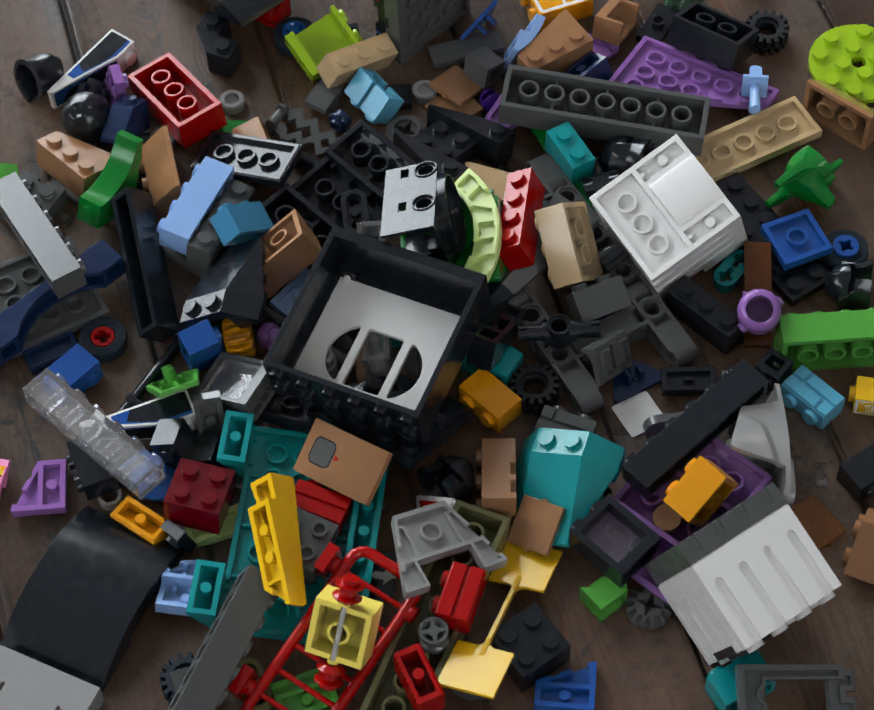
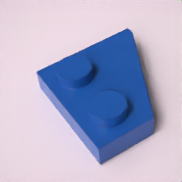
M597 662L587 663V668L575 672L568 669L556 676L537 679L534 710H594Z

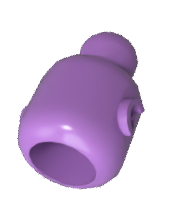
M753 289L749 292L743 291V297L737 306V319L739 321L737 326L743 333L747 331L755 335H762L771 332L778 325L781 317V306L784 304L781 297L775 296L771 291L765 289Z

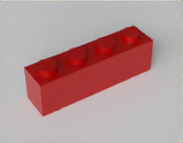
M532 167L509 173L507 176L501 213L502 245L499 256L509 271L534 265L539 233L535 227L536 217L534 211L542 209L545 187Z

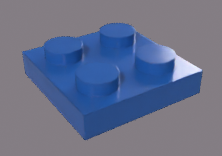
M808 208L761 225L760 232L766 242H771V250L784 271L832 254L833 246Z

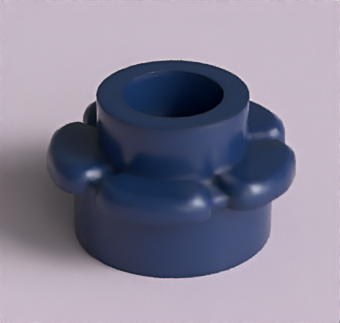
M337 109L329 115V125L337 132L342 130L345 132L349 131L352 119L346 112Z

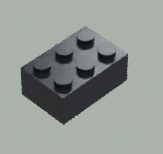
M695 0L673 15L666 42L674 45L678 50L694 54L700 60L709 61L717 65L721 70L732 71L752 56L760 29Z

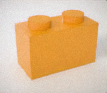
M478 369L459 385V402L474 409V413L479 417L480 421L486 427H492L497 433L521 414L522 399L487 370Z

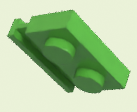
M317 668L294 676L332 702L336 703L338 700L336 690H324L314 681V675L320 673ZM288 679L270 684L274 699L289 710H331L329 706Z

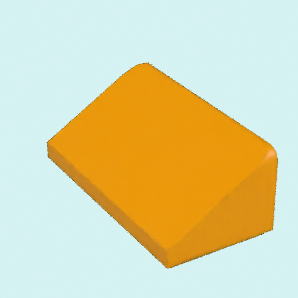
M129 495L110 514L112 519L152 545H156L168 536L160 528L164 523V518Z

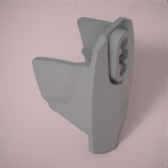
M774 383V389L766 403L741 406L732 439H728L726 445L772 475L773 478L769 484L774 482L787 503L785 504L793 505L796 496L794 462L790 453L788 425L780 384Z

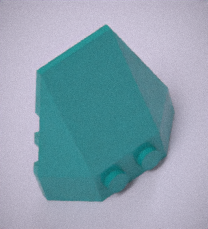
M539 427L524 440L516 463V515L524 494L539 500L545 498L549 503L566 509L552 546L569 548L570 527L577 519L585 518L596 501H602L604 498L603 492L610 482L614 483L619 477L627 450L590 431Z

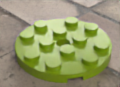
M867 24L843 25L832 28L820 35L813 43L808 57L807 68L812 78L822 80L866 106L867 103H874V27ZM862 61L863 66L858 68L852 64Z

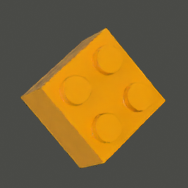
M700 455L697 459L693 458L684 468L686 473L679 481L675 480L668 486L665 491L667 495L663 501L688 523L702 528L737 487L738 483L714 462Z

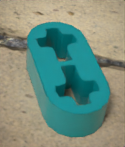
M737 249L732 252L715 270L713 287L718 292L730 293L743 280L744 264L740 263L735 268V262L743 261V249ZM728 275H730V280H725L724 282L720 281V279L724 280Z

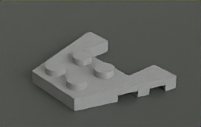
M444 500L392 517L391 527L402 592L405 599L429 592L431 585L422 571L421 565L467 550L471 553L478 567L485 569L487 572L505 567L508 559L502 552L498 554L489 546L490 542L484 536L479 537L469 528L470 524Z

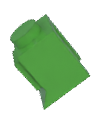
M603 575L592 583L590 587H580L579 601L601 623L626 604L628 587L625 584L620 588L607 576Z

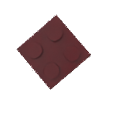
M181 458L163 501L164 522L169 519L176 525L219 535L236 491V470Z

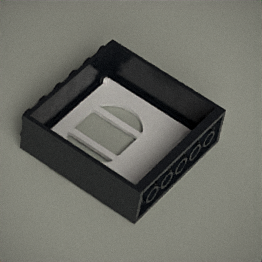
M334 225L263 361V366L273 391L281 396H294L307 405H313L314 403L322 406L332 414L343 413L358 423L368 422L383 432L393 431L399 433L406 440L425 442L491 304L487 276ZM360 329L337 377L332 379L326 368V357L329 348L344 333ZM370 332L404 342L378 395L344 385ZM415 347L422 358V371L418 381L404 394L388 398L411 349Z

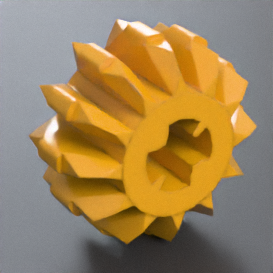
M229 318L223 319L222 335L227 353L250 358L254 357L256 347L252 326L241 329Z

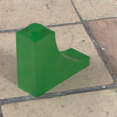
M124 130L116 133L112 152L103 171L94 184L79 197L77 219L97 229L114 219L111 198L128 186L137 188L143 139Z

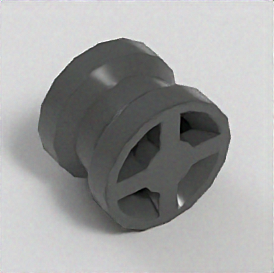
M438 617L427 618L421 623L419 636L422 649L430 654H439L446 650L449 645V628L447 623Z

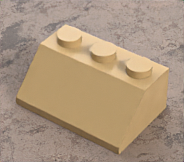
M585 201L562 202L534 211L536 217L535 227L540 233L542 241L541 251L546 258L549 269L548 279L554 289L567 288L584 282L596 281L595 278L604 275Z

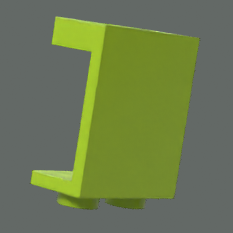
M334 4L330 6L329 14L295 35L292 31L284 36L285 45L312 83L321 78L316 68L326 54L363 41L356 29L351 30L347 24L349 20L342 9L337 10Z

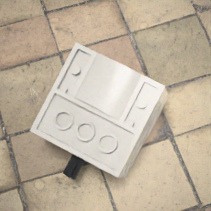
M677 134L589 197L598 217L619 243L618 246L599 259L609 272L630 257L661 299L667 295V290L684 275L691 278L702 269L704 272L708 271L744 245V241H748L740 214Z

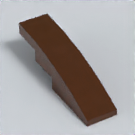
M744 241L743 291L749 292L753 289H765L772 292L771 242ZM747 331L744 333L743 348L771 347V332L762 335H755Z

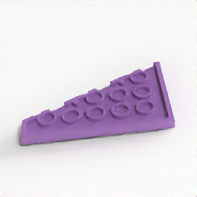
M644 36L609 79V81L711 97L710 106L736 109H748L750 97H741L742 74L735 71L721 70L717 65L709 61L700 60L695 55L678 50L673 46L648 36ZM768 85L767 97H760L761 110L773 105L778 98L779 89Z

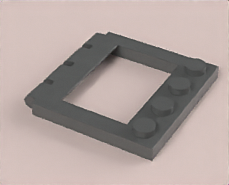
M737 664L735 666L738 710H767L765 681H824L826 710H858L857 697H846V693L856 692L854 670H844V664Z

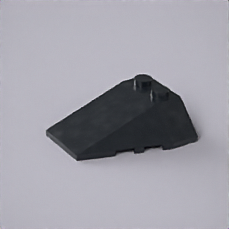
M260 237L234 245L219 252L186 299L179 323V332L206 319L212 322L227 317L241 329L262 323L268 301L263 286L267 282L266 275L263 273V265L266 264L265 240Z

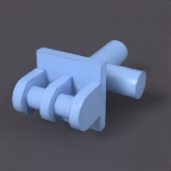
M757 65L750 67L749 74H743L741 97H750L748 112L751 114L760 112V97H767L769 75H762V68Z

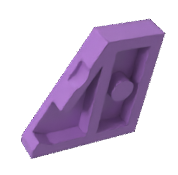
M119 64L109 65L108 72H106L107 79H104L106 91L109 92L108 97L111 106L121 100L122 96L127 95L125 89L129 88L126 73L122 74Z
M66 459L37 462L32 471L31 478L26 481L22 488L23 494L17 504H13L11 507L13 517L67 513L68 464Z

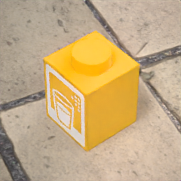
M857 375L855 386L850 385L848 402H852L851 413L874 416V378Z

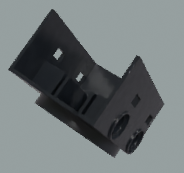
M424 161L419 164L386 170L380 238L407 234L406 249L456 265L457 252L464 251L466 246V231L459 194L451 175H440L437 164L434 161ZM429 232V235L422 236L423 233Z

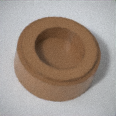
M662 504L653 513V523L665 533L671 534L680 528L682 517L668 504Z

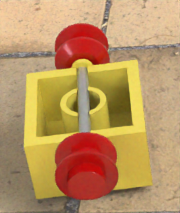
M344 574L342 577L336 578L335 585L337 587L327 585L317 595L314 603L304 651L326 658V660L317 663L316 667L320 673L314 675V681L319 684L320 688L327 691H333L343 686L344 681L340 676L346 673L344 665L361 670L372 657L384 605L383 602L357 593L365 589V584L360 581L358 576L353 574Z

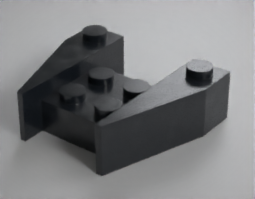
M430 104L427 111L426 129L414 138L395 129L393 144L417 164L424 161H434L437 164L440 175L450 174L455 183L468 169L465 166V162H471L478 157L498 168L512 157L515 132L492 120Z

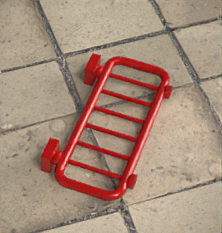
M329 542L313 565L316 573L326 580L332 573L323 589L327 585L337 587L335 585L336 578L342 577L344 574H353L349 570L359 558L371 560L400 579L398 564L368 546H358L351 549L342 560L343 555L340 548ZM360 578V581L365 584L366 589L399 610L386 629L379 625L378 631L382 635L374 646L372 657L361 670L358 669L353 678L346 674L340 676L349 684L336 703L282 669L294 649H297L317 663L323 660L317 655L305 652V647L299 644L310 627L315 600L260 679L256 681L259 676L255 670L244 664L227 689L231 695L242 701L245 695L247 696L241 710H253L260 698L278 710H289L265 694V691L279 673L329 706L331 710H345L404 622L407 621L412 624L418 617L421 609L416 607L422 594L406 599L402 605Z

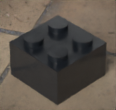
M536 602L501 624L491 642V646L495 649L514 653L507 674L522 693L535 685L537 679L547 677L570 661L571 645Z

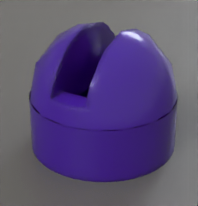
M492 89L484 90L480 95L479 104L485 111H490L499 96Z

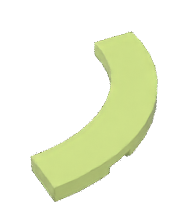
M468 168L455 182L459 197L466 203L473 218L474 247L472 255L469 256L464 268L485 274L487 282H489L496 268L502 245L501 217L494 197L486 184Z

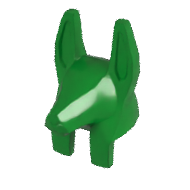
M806 145L791 157L786 165L784 174L774 183V186L779 190L766 200L765 205L768 208H772L795 196L829 210L834 205L836 197L828 187L834 182L835 176L833 173L841 168L843 160L839 158L829 164L819 152Z

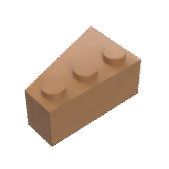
M565 8L517 55V65L563 73L589 51H593L594 39Z
M59 131L36 140L37 165L78 198L94 184L111 154Z
M482 438V449H476V466H482V474H476V490H482V498H476V506L509 517L510 526H512L516 517L515 438Z

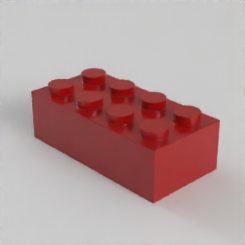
M170 52L127 75L133 95H136L137 98L147 99L148 112L162 126L168 127L169 134L184 149L209 136L213 130L217 131L227 125L221 102Z

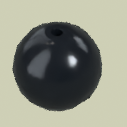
M88 91L76 93L63 106L61 112L62 125L67 134L85 143L98 142L101 140V134L111 107L107 100L98 93Z

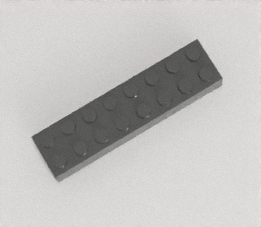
M508 64L499 104L498 123L548 131L569 121L580 137L609 141L616 136L634 137L633 141L636 139H651V143H655L654 149L677 134L694 156L700 157L711 97Z

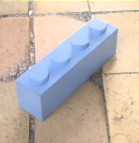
M205 156L201 164H197L194 167L192 178L189 182L183 184L178 200L172 201L169 214L166 218H162L157 226L159 245L187 255L188 243L231 180H233V166Z

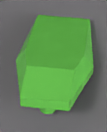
M171 364L161 367L164 378L148 384L146 389L156 398H162L200 385L199 369L196 368L176 374L175 368Z

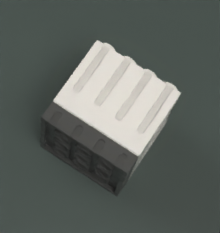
M774 482L644 565L656 585H659V590L708 665L714 662H719L720 665H723L737 657L740 658L747 653L755 651L765 644L764 641L772 636H777L789 628L787 625L794 621H799L812 612L811 609L835 597L836 595L833 590L842 585L790 506L785 504L787 502Z

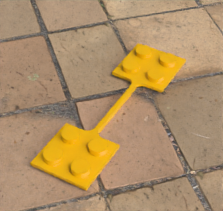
M507 541L502 551L508 559L505 567L493 570L489 576V581L508 585L511 589L484 643L473 644L457 640L438 678L441 687L494 700L512 662L514 653L495 649L491 646V642L518 590L526 589L544 594L562 556V551L551 549L549 556H545L532 550L526 552L523 549L524 547Z

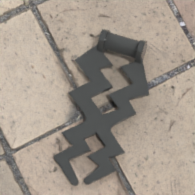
M281 102L272 117L268 118L265 123L268 132L271 134L276 133L280 139L284 138L289 142L295 141L296 144H301L302 147L313 145L316 158L323 155L326 157L325 150L340 138H335V130L319 132L317 118L304 120L303 108L288 109ZM288 117V124L296 121L297 132L287 134L286 124L279 127L278 124L282 119ZM310 128L311 136L302 138L300 130ZM328 141L329 146L322 148L321 142Z

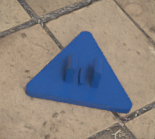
M494 0L460 37L462 41L477 28L483 34L489 33V30L482 25L487 20L492 25L497 24L496 19L492 16L498 4L497 0Z

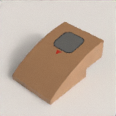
M316 418L293 470L351 499L370 506L393 454L331 423Z

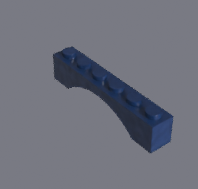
M101 239L75 258H81L87 269V272L84 273L87 285L58 299L45 280L38 287L27 292L15 304L4 309L0 314V366L23 350L25 339L31 327L52 305L78 292L106 288L126 273L122 256Z

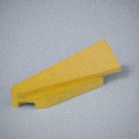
M270 472L250 484L257 504L248 508L264 590L271 595H276L285 600L284 603L287 605L304 606L307 602L294 479L291 476Z

